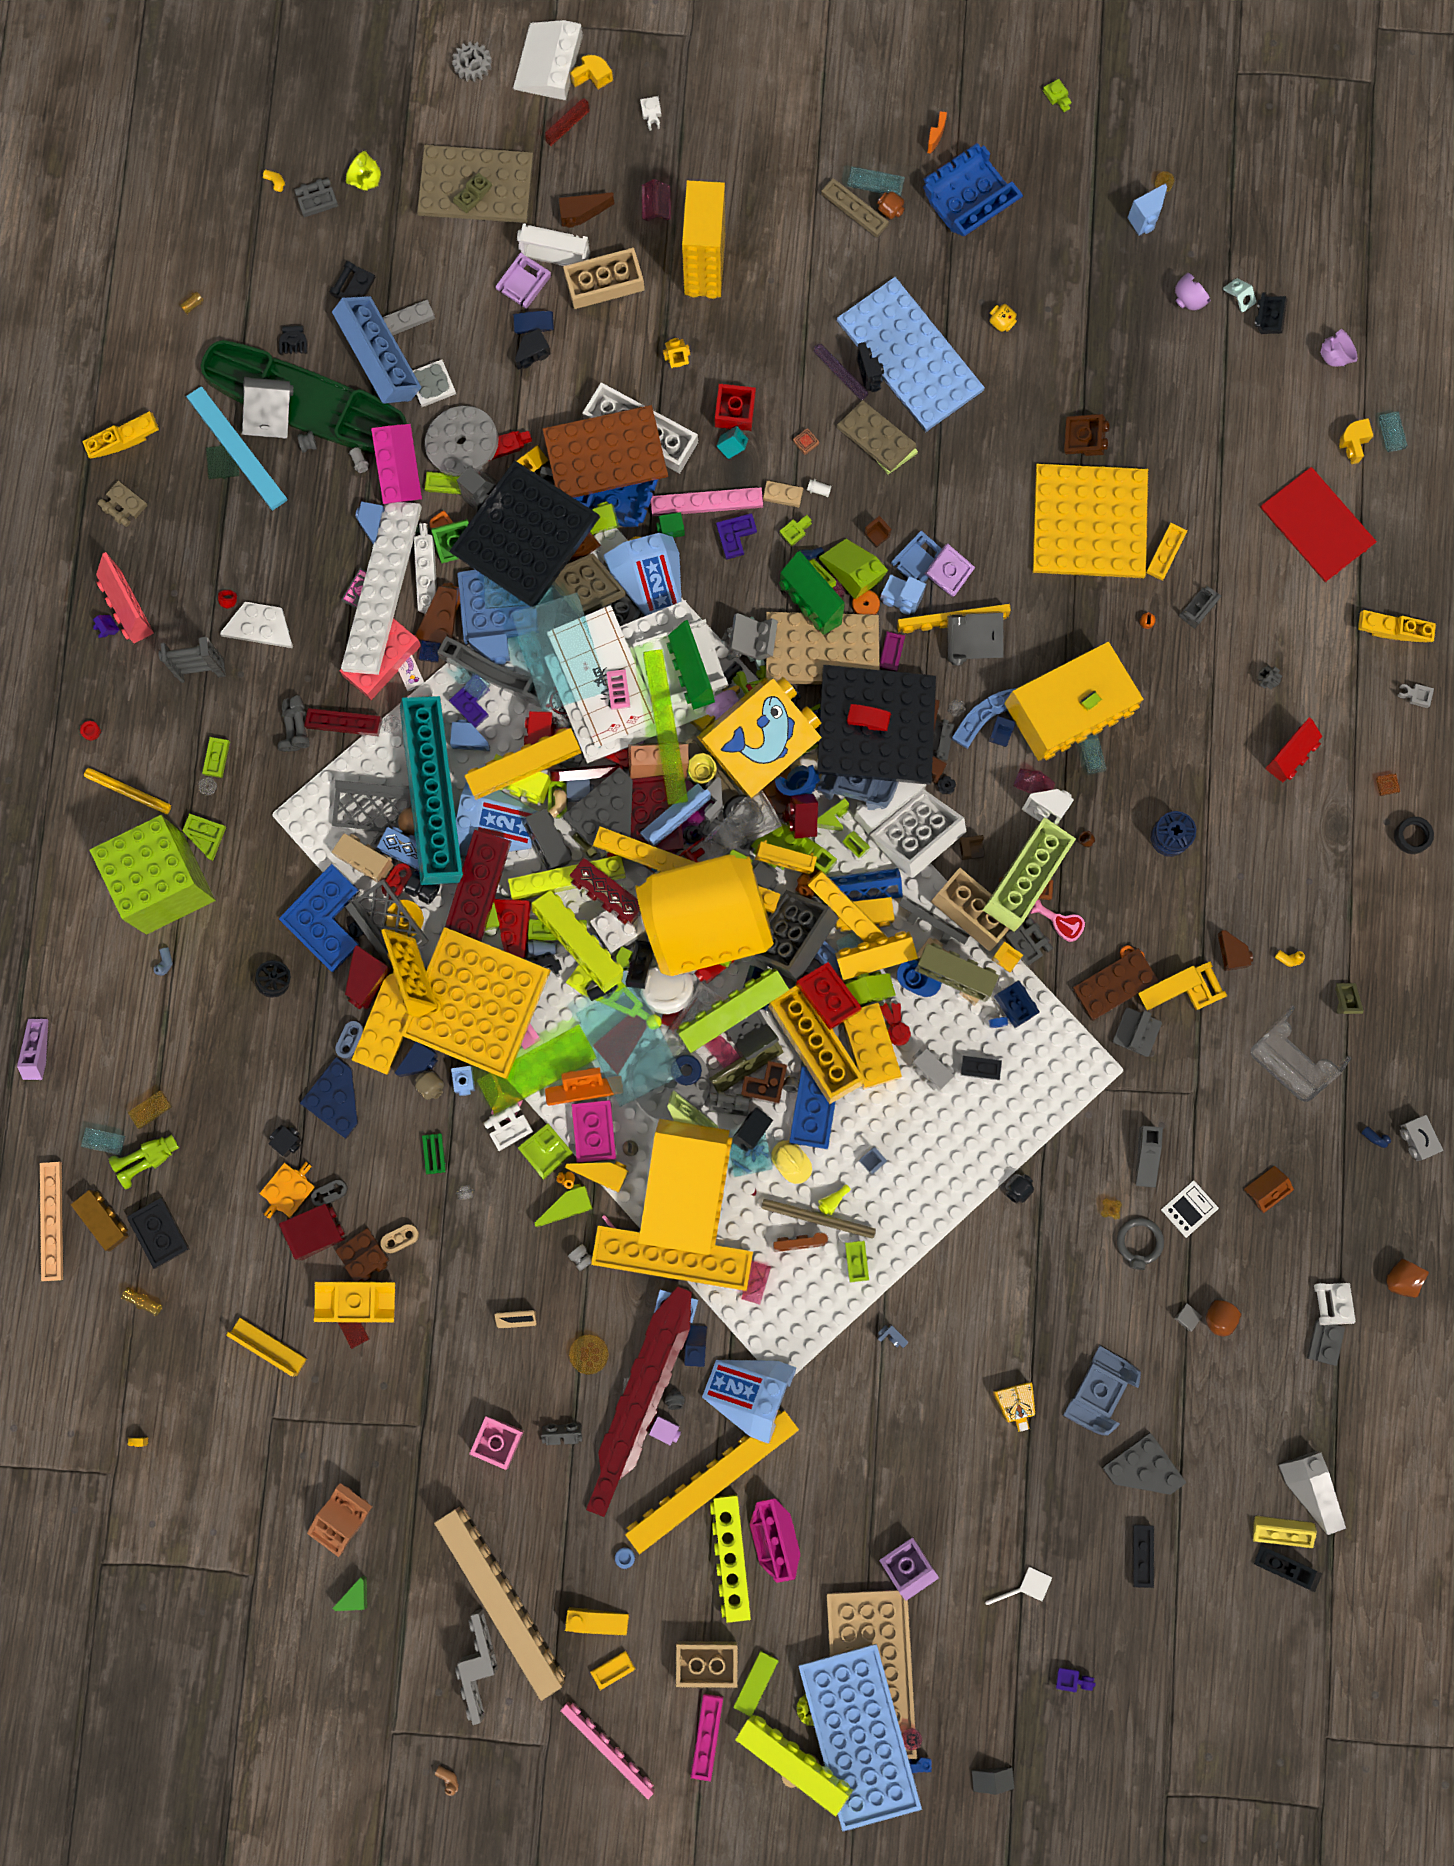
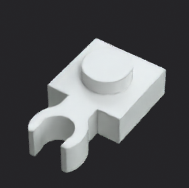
M658 96L640 99L643 119H648L649 130H651L652 123H656L659 129L660 121L657 117H661V109Z

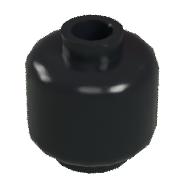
M1015 1174L1005 1186L1006 1196L1014 1203H1024L1034 1192L1033 1180L1026 1174L1023 1176Z

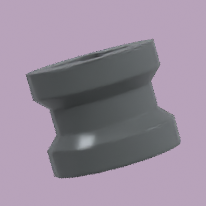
M312 431L306 435H297L302 453L307 452L308 449H317Z

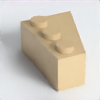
M344 833L332 850L334 856L377 883L382 879L386 880L395 867L391 863V858L385 854L377 853L376 849L369 844L364 845L360 843V839L353 834L348 836Z

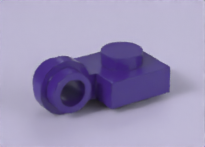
M1058 1667L1056 1689L1077 1693V1685L1080 1684L1081 1689L1093 1691L1096 1682H1094L1093 1677L1082 1676V1679H1078L1079 1671Z

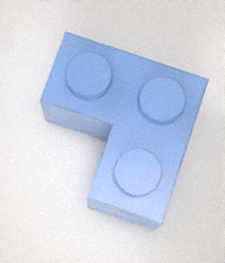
M890 575L880 600L886 606L899 608L904 614L914 615L924 595L926 584L910 576L906 582Z

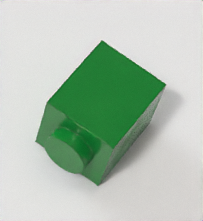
M681 512L659 516L660 522L656 523L658 533L669 535L673 538L685 536Z

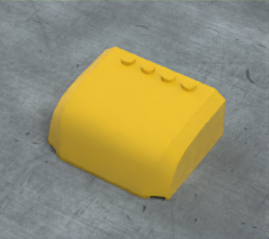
M725 855L650 875L641 886H635L643 923L662 974L675 976L764 953L774 944L768 915L749 856L743 859L736 858L735 855Z

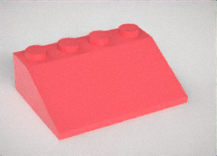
M106 552L103 553L96 574L99 579L97 585L102 592L105 591L107 595L105 600L109 607L114 608L116 613L113 615L117 623L123 625L124 629L121 631L125 638L136 643L154 634L121 569Z

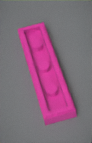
M703 1693L691 1774L692 1779L711 1781L723 1696Z

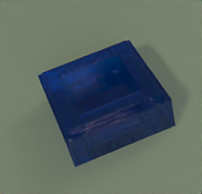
M422 641L419 660L438 663L439 655L437 652L441 643Z

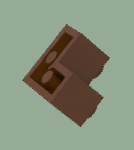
M768 1061L764 1080L745 1076L741 1092L742 1097L779 1105L787 1065Z

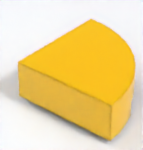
M148 1437L128 1438V1445L135 1447L147 1446Z

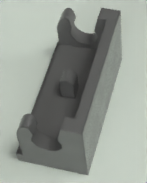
M1205 586L1179 617L1195 629L1219 601L1221 595L1210 587Z

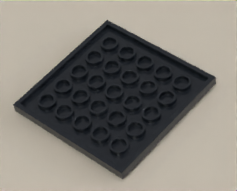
M514 460L449 552L535 609L600 516Z
M823 665L819 719L821 722L819 725V735L822 738L818 740L816 774L931 785L936 676ZM851 704L874 707L890 712L888 730H869L867 726L849 725L847 719Z

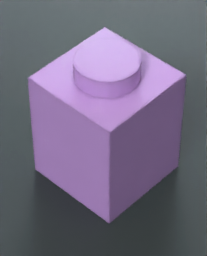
M658 1415L649 1435L671 1445L672 1441L677 1442L681 1434L678 1431L680 1426Z

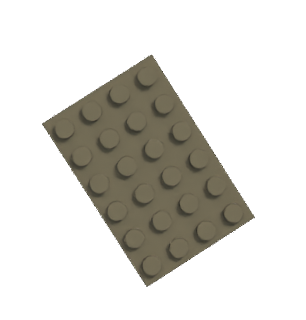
M424 145L418 215L527 223L533 153ZM480 173L492 183V187L480 202L466 213L453 203V199L466 188V183Z

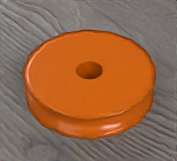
M868 590L857 599L853 598L852 608L854 613L875 615L880 608L879 597L873 591Z

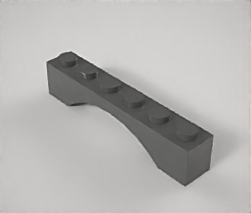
M447 636L437 652L441 660L474 676L477 675L479 678L538 707L542 706L549 692L546 684L532 677L506 669Z

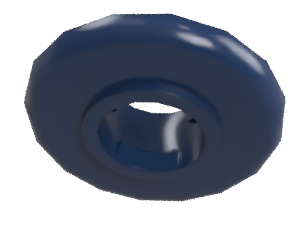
M681 1055L672 1063V1077L681 1085H692L701 1077L702 1067L694 1056ZM686 1064L691 1066L693 1070L688 1076L682 1075L680 1071L681 1067Z

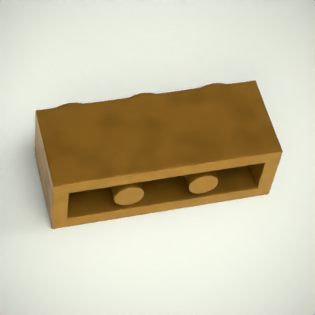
M88 1190L70 1205L105 1251H112L129 1237L126 1233L128 1229L121 1221H117L115 1211L110 1206L107 1207L103 1201L105 1199L99 1191Z

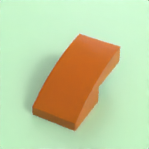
M940 111L938 128L931 127L927 153L933 152L942 137L947 112Z

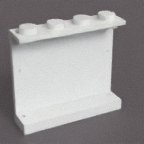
M701 618L690 621V628L712 691L728 687V682L723 674L706 619L701 620ZM679 625L672 627V631ZM664 630L654 633V637L649 639L641 637L635 640L636 643L633 644L655 711L686 701L684 693L687 692L686 688L681 687L678 679L681 673L679 670H675L672 662L675 656L673 653H669L666 644L669 642L668 635L672 631L666 633Z

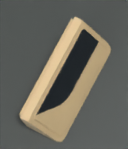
M535 1310L495 1314L498 1328L535 1326L537 1324Z

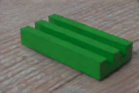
M442 1133L423 1135L426 1175L446 1173ZM437 1138L439 1142L441 1169H438L435 1147V1139ZM428 1139L431 1141L433 1170H430Z

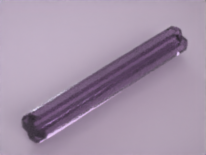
M821 343L814 347V352L860 400H864L868 396V391Z

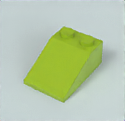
M848 539L843 540L819 557L822 563L854 599H857L880 583L888 571L876 556Z

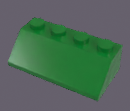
M797 552L780 572L779 585L783 591L790 595L792 602L801 608L803 615L812 621L815 629L824 635L842 625L845 602L802 552Z
M685 620L668 635L669 642L666 644L669 653H673L675 659L672 660L675 670H679L681 673L678 679L681 687L686 688L687 692L684 693L687 704L691 703L694 710L715 703V699L689 622Z

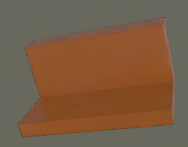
M1273 1166L1244 1190L1255 1200L1259 1210L1265 1213L1290 1194L1294 1188L1290 1179L1276 1166Z

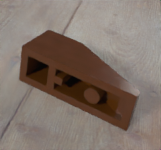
M613 192L559 198L562 227L572 228L576 225H581L613 206Z

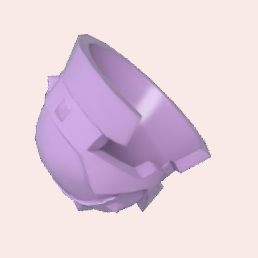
M1340 329L1335 337H1329L1322 343L1320 353L1330 366L1339 367L1357 362L1356 348L1344 330Z
M725 690L714 697L715 703L709 704L705 713L710 717L714 715L716 717L715 720H717L739 701L735 691Z

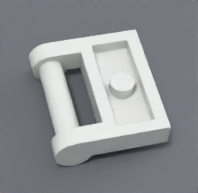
M1320 1283L1314 1285V1290L1318 1296L1320 1325L1354 1324L1356 1322L1350 1283ZM1325 1292L1330 1294L1333 1317L1328 1316Z

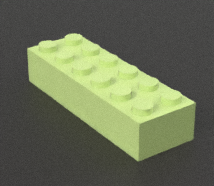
M1044 817L1028 838L984 906L983 911L1015 932L1026 919L1076 838Z

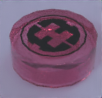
M908 1728L902 1733L905 1748L916 1750L920 1747L922 1736L917 1729Z

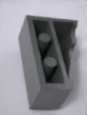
M469 467L457 479L463 500L476 512H478L498 484L490 474H485L483 471L480 472L472 467Z

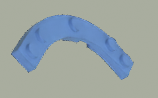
M1017 688L998 692L976 705L964 718L951 740L968 749L986 722L1008 710L1004 702L1012 691Z

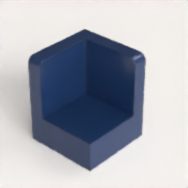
M998 716L989 742L1007 747L1016 722Z

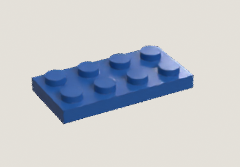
M802 1066L789 1143L828 1150L835 1102L828 1103L806 1066Z

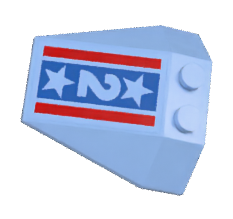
M657 533L623 542L604 554L610 574L625 590L644 616L682 602L680 557L672 536Z
M466 782L461 794L456 817L460 855H467L474 830L511 840L509 852L531 849L532 841L522 822L525 817L538 811L500 790L475 800Z
M716 1360L702 1398L747 1435L769 1444L776 1426L774 1420L786 1387H790L797 1368L780 1361Z

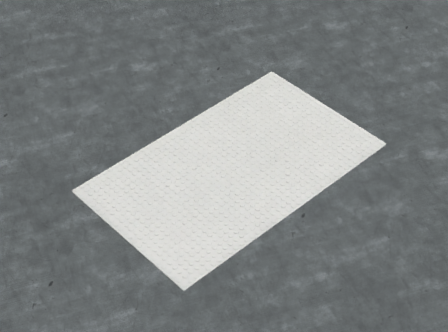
M617 528L597 533L595 537L601 546L590 553H593L608 571L604 554L623 542L628 541ZM551 585L537 605L539 634L508 638L510 661L500 665L513 672L532 677L546 684L549 692L542 706L538 707L481 679L489 687L490 691L477 703L488 713L489 717L476 729L489 743L490 751L452 749L450 745L452 722L466 719L449 700L473 679L474 675L447 662L408 696H440L455 818L457 817L461 794L467 782L464 775L468 774L467 772L470 769L484 767L488 761L494 759L496 754L503 756L509 752L515 753L520 751V748L524 746V736H528L527 729H525V718L529 717V711L543 712L554 685L553 678L544 657L555 653L547 632L554 629L556 612L564 599L553 585ZM688 605L693 620L700 618ZM707 625L723 673L736 661L743 668L742 671L746 675L747 683L758 680ZM470 644L466 646L472 651L476 652L474 649L471 648ZM732 680V684L728 685V687L724 688L722 691L731 688L736 684ZM741 687L740 693L737 695L739 700L745 695ZM400 704L382 718L379 736H361L273 812V817L322 872L331 864H334L360 890L349 903L355 901L376 885L377 882L334 856L332 850L344 833L348 836L350 834L355 835L360 839V843L364 845H371L379 831L332 826L336 792L335 780L409 788ZM555 720V730L559 727L571 728L575 735L572 726ZM687 723L645 740L644 744L685 742L695 734L698 736L701 731L691 723ZM818 747L801 758L796 759L789 765L791 770L797 766L804 765L808 767L813 765L817 771ZM584 757L579 767L612 765L615 763L601 758L587 764ZM569 758L567 761L573 763L575 759ZM554 765L540 772L550 777V770L565 768ZM720 767L738 794L744 795L724 769ZM623 768V771L629 776V769ZM687 772L686 781L689 780V781H691L694 785H696V782H694V781L691 779V777L689 776V773ZM607 777L590 779V782L596 788ZM679 781V782H680L681 786H683V784H684L686 781ZM818 782L815 791L811 793L815 795L818 801V817L844 798L849 803L848 813L841 818L836 817L843 826V831L817 828V837H808L837 858L836 865L827 876L834 877L898 868L870 838V834L854 819L857 812L855 809L863 802L866 804V802L834 794L832 800H829L825 795L816 791ZM504 788L501 791L538 812L545 808L548 812V794L543 804L538 803L535 805L528 802L527 798L523 796L518 798L511 795L510 791ZM340 792V802L345 806L352 798L348 793ZM760 792L752 797L760 808L759 822L753 829L740 832L754 841L762 832L767 834L776 823ZM362 795L357 799L362 808L371 802L366 795ZM381 797L375 802L381 810L390 804L385 797ZM400 799L394 805L402 812L407 807V800ZM355 802L346 808L352 817L360 811ZM568 802L567 811H569L578 802ZM739 802L732 807L731 818L735 823L745 824L751 820L752 808L748 803ZM374 804L365 810L371 819L379 813ZM392 806L384 812L390 821L398 815ZM344 810L338 814L337 823H345L350 819ZM722 810L715 819L726 824ZM363 812L355 818L359 825H364L369 821ZM382 814L373 821L380 828L388 823ZM554 818L556 829L561 831L565 846L570 848L572 853L571 861L563 867L579 864L583 858L589 862L608 858L607 854L602 858L598 853L589 858L571 837L576 831L563 818ZM396 819L392 824L400 829L398 819ZM783 819L780 820L781 823L787 826V823H784ZM704 820L699 826L701 830H703L707 821ZM852 831H855L871 847L862 858H858L842 842ZM704 835L703 838L705 837V840L690 850L693 853L699 848L704 849L705 854L697 859L698 862L729 855L731 850ZM852 839L849 840V841L852 842L861 852L863 851ZM741 841L738 847L743 849L745 843ZM533 843L531 849L508 853L495 899L513 900L508 879L547 871ZM685 843L684 850H679L676 855H680L683 851L689 848L690 845ZM752 848L749 856L753 860L752 866L755 868L759 862L767 866L768 863L755 860L756 855L753 853L754 849ZM460 855L463 868L466 856ZM390 857L392 859L391 863L394 866L403 863L393 857ZM622 857L626 878L614 881L632 894L636 891L635 886H641L647 881L646 878L653 873L642 864ZM931 863L914 878H911L899 869L903 897H908L967 933L931 903L933 898L948 882ZM409 866V867L411 868V870H412V873H414L415 871H419V870H417V869H415V868ZM776 866L777 881L779 883L773 891L780 894L779 900L786 890L801 895L795 889L798 885L797 879L802 872L787 868L781 870ZM402 871L400 877H405L406 872ZM458 883L441 884L436 897L430 905L420 901L418 896L413 897L405 893L404 890L398 897L399 900L415 902L423 912L424 922L421 930L429 942L422 946L419 952L426 971L446 925ZM897 885L889 886L886 891L889 893L898 892ZM382 886L379 887L376 897L386 898L382 893ZM391 887V889L395 892L396 888ZM576 888L553 893L554 895H559L563 905L573 911L577 920H587V932L589 934L597 935L590 921L605 912L601 907V902L598 900L592 901L586 896L587 892L582 888L580 890ZM871 888L867 893L876 895L879 890ZM854 890L848 895L853 898L857 897L860 892ZM541 896L524 899L531 902L530 920H539L532 912V902ZM814 897L812 899L816 902L826 905V903L820 897ZM365 898L360 902L365 909L371 910L372 899ZM902 898L892 899L894 922L890 923L891 926L879 927V925H876L888 938L895 936L900 931L910 932L916 953L929 938L932 940L936 938L940 941L944 935L943 931L919 917L913 925L907 922L911 912L898 905ZM376 900L375 911L384 912L385 901ZM389 902L388 909L393 904V902ZM374 913L373 921L375 924L382 925L383 914ZM836 924L825 940L837 953L840 949L855 948L858 944L864 942L853 930L841 932V929L836 930ZM500 927L485 931L482 942L504 951ZM418 934L412 936V938L416 939L417 945L422 942ZM647 934L638 939L639 941L650 942ZM971 935L965 945L952 937L946 945L942 943L946 951L956 952L960 955V958L966 961L967 959L974 960L978 963V966L984 969L985 967L992 968L996 971V974L1000 975L987 1002L979 1000L975 1006L959 994V990L943 983L937 994L931 997H922L908 991L897 980V970L901 964L868 973L869 976L881 971V974L889 973L896 995L883 1001L867 1003L861 1007L875 1003L883 1006L886 1002L892 1013L891 1004L901 1003V1022L910 1028L911 1037L907 1044L901 1046L892 1044L902 1078L863 1090V1087L860 1086L836 1100L828 1150L799 1145L812 1164V1173L807 1181L800 1184L789 1182L776 1168L771 1157L772 1150L777 1143L790 1140L798 1091L791 1093L782 1088L779 1105L749 1100L748 1114L758 1107L773 1119V1122L756 1145L757 1147L765 1146L762 1151L768 1154V1158L761 1153L759 1157L755 1154L757 1159L753 1162V1150L750 1152V1156L745 1157L746 1152L732 1143L715 1243L717 1246L753 1251L747 1291L687 1282L757 1360L780 1361L797 1368L795 1376L1123 1072V1068L1021 959L1011 972L1006 971L991 960L1004 943L1002 939L991 951H988ZM599 938V939H598L599 945H600L603 949H604V948L607 949V948L605 947V945L603 944V942L601 941V939ZM537 940L548 943H555V948L556 945L559 943L558 940ZM636 941L626 947V949L633 952ZM527 951L525 960L534 962L535 960L533 959V957H528ZM555 952L552 955L555 960L559 959L562 970L559 971L560 976L556 977L553 967L547 968L551 971L530 1021V1024L541 1040L526 1050L520 1046L507 1080L546 1124L548 1123L575 1156L576 1147L572 1104L611 1101L616 1159L584 1163L611 1162L615 1164L617 1161L627 1166L626 1170L629 1173L620 1193L605 1186L603 1188L641 1229L654 1137L659 1120L648 1115L638 1104L633 1091V1074L640 1059L653 1048L665 1044L685 1045L678 1036L677 1029L663 1024L656 1030L647 1028L620 1074L617 1075L593 1045L628 1015L595 1000L591 1001L590 998L570 987L566 981L579 964L571 955L557 957ZM617 954L614 955L613 957L611 956L612 960H613L615 963L617 962V961H616V956H617ZM653 955L650 968L658 964L655 955ZM751 956L735 960L729 968L722 971L708 984L697 979L694 975L695 970L688 972L692 978L694 992L692 999L687 1005L681 1024L685 1021L691 1022L695 1019V1015L703 1010H710L712 1008L711 1005L716 1001H724L728 998L730 992L736 989L738 991L741 990L750 965L763 970L770 967ZM814 958L810 963L816 969L822 966ZM623 971L622 982L625 986L628 971ZM839 971V972L837 973L838 976L841 978V980H842L843 982L846 981V980H843V978H842V976H841V972ZM780 974L789 989L796 986L794 984L795 980ZM1019 980L1026 988L1031 999L1036 1003L1040 1013L1017 1028L1013 1027L1009 1019L1007 1026L990 1028L988 1020L1007 1017L994 998V995ZM592 981L586 990L592 989L598 985L594 981ZM617 984L614 987H612L613 992H611L609 996L606 994L602 997L609 1000V998L618 988ZM627 987L644 1005L642 1007L644 1011L650 1015L656 1014L662 1019V1013L649 1009L644 1003L640 988ZM624 992L616 1002L631 1010L635 1006L633 1001ZM768 1006L767 1011L760 1010L767 1024L778 1036V1043L784 1052L773 1059L772 1062L786 1064L785 1079L788 1076H794L799 1082L802 1066L805 1065ZM884 1018V1021H885V1024H886V1028H887V1031H888V1029H889L890 1026H889V1024L887 1023V1021H886L885 1018ZM842 1026L838 1039L854 1062L846 1033ZM726 1031L694 1051L705 1062L710 1077L743 1056L733 1044ZM926 1048L929 1051L931 1049L934 1050L940 1057L938 1060L943 1065L946 1063L953 1069L952 1074L954 1077L940 1091L937 1089L933 1090L926 1083L928 1080L923 1075L920 1077L912 1069L914 1067L912 1065L914 1061L912 1057L920 1049L922 1051ZM970 1056L1001 1060L1000 1080L960 1076L962 1057ZM768 1063L750 1074L749 1077L764 1080ZM600 1067L602 1078L622 1076L624 1089L622 1094L550 1106L546 1103L545 1088L563 1085L562 1073ZM674 1078L666 1080L668 1088L676 1087L677 1082ZM744 1079L724 1091L725 1094L741 1095ZM710 1081L708 1098L699 1111L718 1125L719 1129L730 1130L729 1137L732 1138L747 1116L709 1111L711 1092L717 1093ZM632 1140L637 1143L638 1152L634 1156H627L623 1152V1144L626 1141ZM628 1143V1153H632V1143ZM875 1147L887 1162L871 1175L859 1160ZM733 1159L752 1172L746 1173L735 1166ZM846 1184L851 1190L842 1198L833 1214L826 1215L875 1228L876 1233L875 1237L871 1239L762 1209V1202L764 1199L823 1214L818 1208L820 1205L818 1200L839 1191ZM756 1188L757 1193L755 1196H752L751 1194L755 1192ZM816 1233H825L829 1237L827 1244L821 1247L775 1252L773 1249V1242H777V1238L788 1237L789 1240H794L799 1235H808V1238H811ZM865 1241L869 1280L849 1283L845 1243Z

